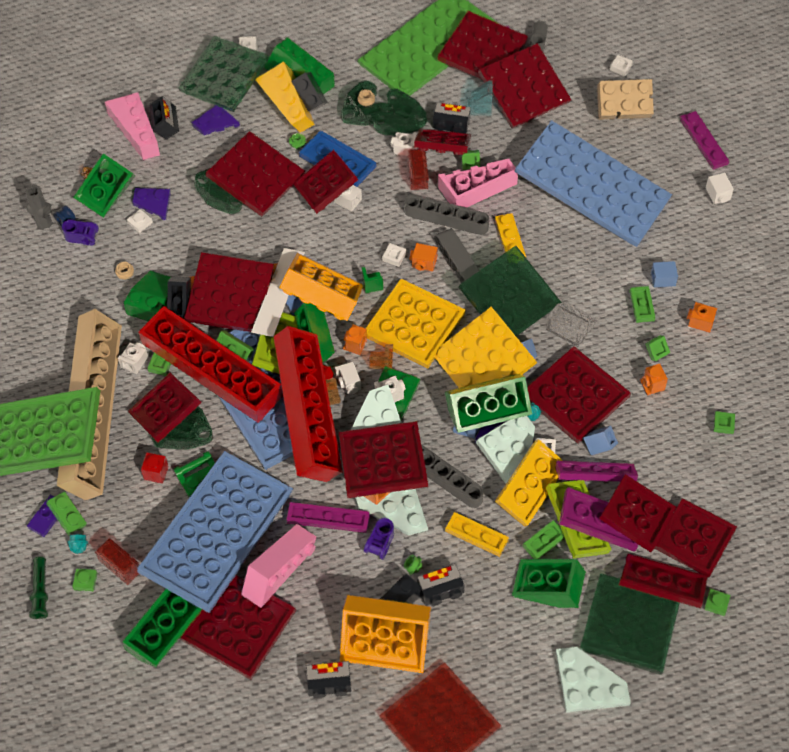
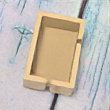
M652 79L600 81L597 85L599 120L615 119L616 116L618 119L651 118L654 114L653 98H651L653 95Z

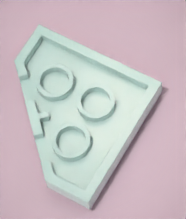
M388 384L369 391L351 430L401 423Z
M527 416L508 420L476 441V444L505 484L533 444L535 426Z
M416 489L391 492L377 505L364 496L355 497L359 510L369 511L370 515L377 520L381 518L390 519L393 522L394 528L408 536L428 531Z
M578 647L556 649L566 713L631 704L626 681Z

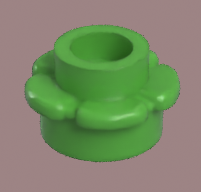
M295 133L289 138V143L293 148L299 149L305 145L306 138L303 134Z
M410 555L405 560L404 569L411 575L418 573L422 568L421 557Z

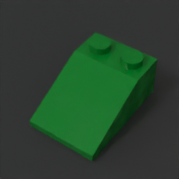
M103 153L73 198L104 218L136 175Z
M150 270L131 288L123 303L126 314L149 321L163 306L167 308L168 280L171 277Z
M520 559L512 596L557 608H578L586 571L577 559Z

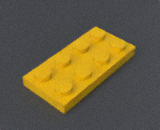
M539 439L535 440L495 502L524 527L528 526L548 496L546 487L548 484L556 483L559 479L555 466L557 461L563 460Z

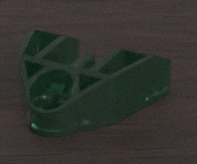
M366 80L359 82L347 93L341 111V119L345 124L367 126L394 119L395 108L388 103H373L369 106L359 104L358 95L361 91L370 90L374 96L377 95V86L373 82ZM347 114H352V116L348 118L344 117Z
M396 88L388 90L386 94L389 106L396 110L395 115L377 113L373 116L374 129L386 136H396L397 132L412 134L427 123V113L418 100ZM377 121H382V122H384V123L378 124V123H376V122H377Z
M210 168L196 174L194 180L195 188L207 205L228 214L238 213L242 209L243 203L206 177V172ZM198 179L203 180L205 183H200ZM233 202H238V203H240V204L237 205V206H234V205H232L231 203H233Z
M197 407L161 441L157 443L152 436L151 439L157 448L189 450L209 444L213 440V432L203 410ZM202 432L210 434L208 438H201L199 435Z

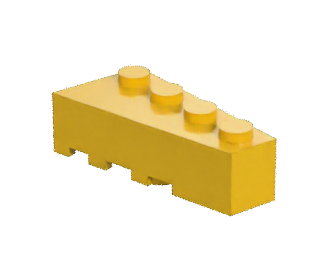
M283 62L255 80L291 125L299 132H303L315 125L291 82L296 79L293 71Z

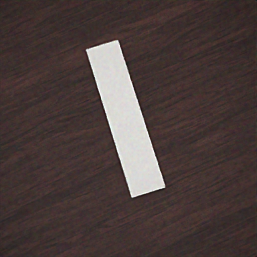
M283 249L251 333L274 336L289 296L279 287L297 253L304 255L305 252Z

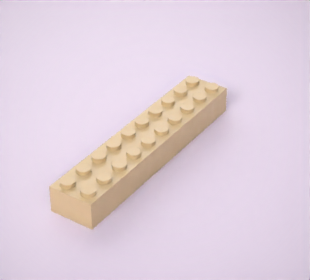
M96 309L78 317L69 392L98 387L101 390L91 462L59 466L57 479L58 487L83 500L103 495L122 325Z

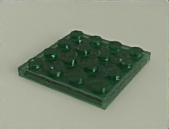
M213 36L178 89L187 95L234 112L270 58L265 53Z
M516 245L458 286L480 315L492 307L516 337L562 304Z
M600 573L580 650L591 655L662 675L680 603L620 586V578Z

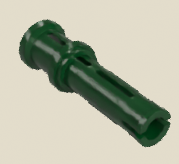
M45 557L33 558V593L30 595L32 605L29 612V617L32 619L48 617V611L46 610L48 595L45 592Z

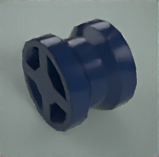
M66 205L59 212L53 213L55 220L61 226L67 220H76L74 213Z

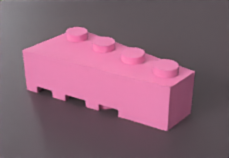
M138 92L105 102L109 117L113 119L116 126L120 128L143 160L160 155L155 135Z
M510 159L487 163V166L484 167L474 166L471 167V170L462 172L456 170L453 171V174L445 175V173L439 174L438 188L450 204L467 208L516 185L518 174L515 172L516 167Z
M296 524L248 566L241 595L262 608L306 557L312 555L316 548L314 544L317 536Z

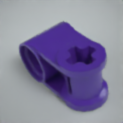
M67 220L62 224L64 238L67 242L90 246L95 244V235L99 231L97 224Z
M381 518L377 521L371 536H369L365 544L364 553L370 552L384 560L394 537V525L390 519ZM383 528H388V529H390V530H389L388 532H386V533H383V532L380 531V530L383 529Z

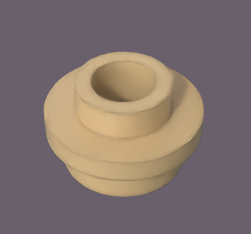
M363 90L358 95V102L363 106H369L375 101V96L370 90Z
M121 262L117 265L115 273L120 279H128L134 274V268L128 262Z

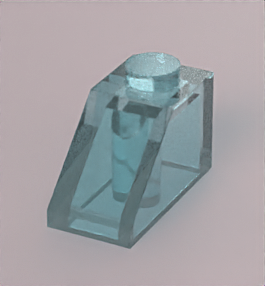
M493 80L487 81L471 92V99H467V107H471V116H491Z

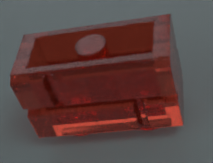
M418 149L408 150L411 190L428 189L429 177L426 151Z
M111 538L106 540L96 550L95 553L99 562L127 586L140 574L137 572L140 566L139 562Z

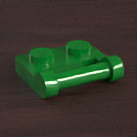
M209 451L203 453V456L180 468L177 466L173 469L174 474L189 498L215 464ZM206 462L209 465L186 478L183 476V474Z

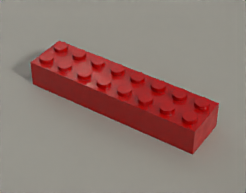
M165 306L138 332L141 343L257 423L283 397L282 385Z
M287 326L274 336V343L296 474L300 477L328 482L343 472L318 335Z

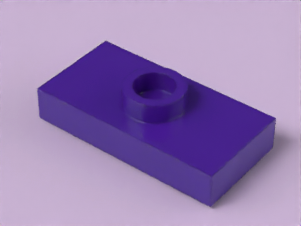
M51 494L27 525L28 529L42 537L47 535L57 521V518L47 505V501L55 497Z

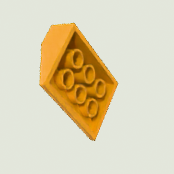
M297 253L279 288L288 295L299 297L304 303H311L317 306L323 312L328 311L334 314V317L339 320L348 321L358 301L363 284Z
M347 595L342 617L340 661L423 673L431 607Z

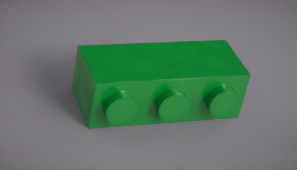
M303 303L294 312L298 329L318 335L322 362H326L335 351L325 312L319 310L317 306L311 303Z

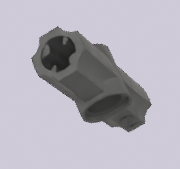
M544 21L534 23L530 39V46L538 43L543 53L545 51L548 24Z
M28 186L25 190L29 201L27 212L34 215L39 229L50 228L53 224L50 217L51 204L45 202L40 186Z

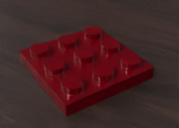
M420 128L414 140V148H418L420 151L432 149L438 153L450 151L455 155H464V153L468 152L471 134Z
M333 150L297 179L294 186L315 213L318 214L359 179Z
M170 372L127 412L158 443L202 402Z
M625 474L599 519L651 553L670 521L676 506Z
M682 498L660 537L655 550L710 578L737 526Z

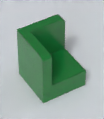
M361 267L365 293L383 290V277L380 275V272L367 274L366 268Z

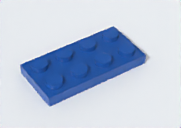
M321 130L299 152L301 158L316 165L331 151L335 150L359 179L353 184L356 187L376 168L375 161Z

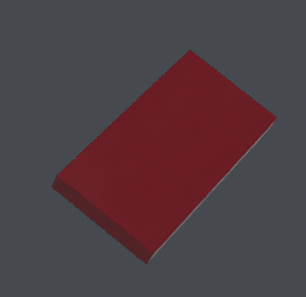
M627 553L619 585L701 609L708 576Z

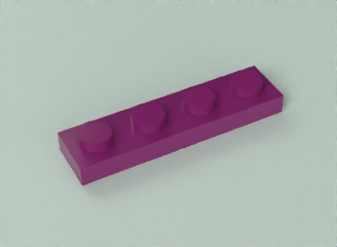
M694 111L682 115L680 121L711 168L714 170L728 165L729 159L698 113Z
M557 461L555 466L558 478L564 480L620 482L625 474L636 481L638 479L635 465L630 463Z
M290 502L287 524L367 533L370 512Z

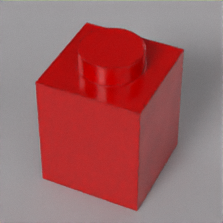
M146 453L141 467L144 480L163 484L169 467L166 456Z

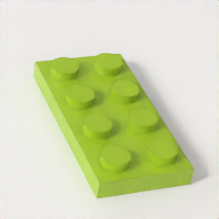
M282 312L274 336L287 326L298 329L296 317ZM260 334L252 365L280 374L274 336Z
M584 480L552 483L546 487L558 521H560L564 494L568 487L590 495ZM560 525L573 559L609 554L612 550L609 542Z

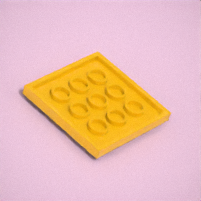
M400 279L365 328L367 329V339L428 369L441 345L448 340L465 315V309Z
M492 307L442 344L435 356V359L458 388L514 374L523 375L537 364L533 356Z

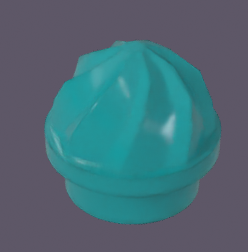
M530 403L532 415L527 417L530 421H535L540 417L541 410L535 403Z
M70 535V540L67 541L70 551L80 554L86 550L88 541L86 540V535Z

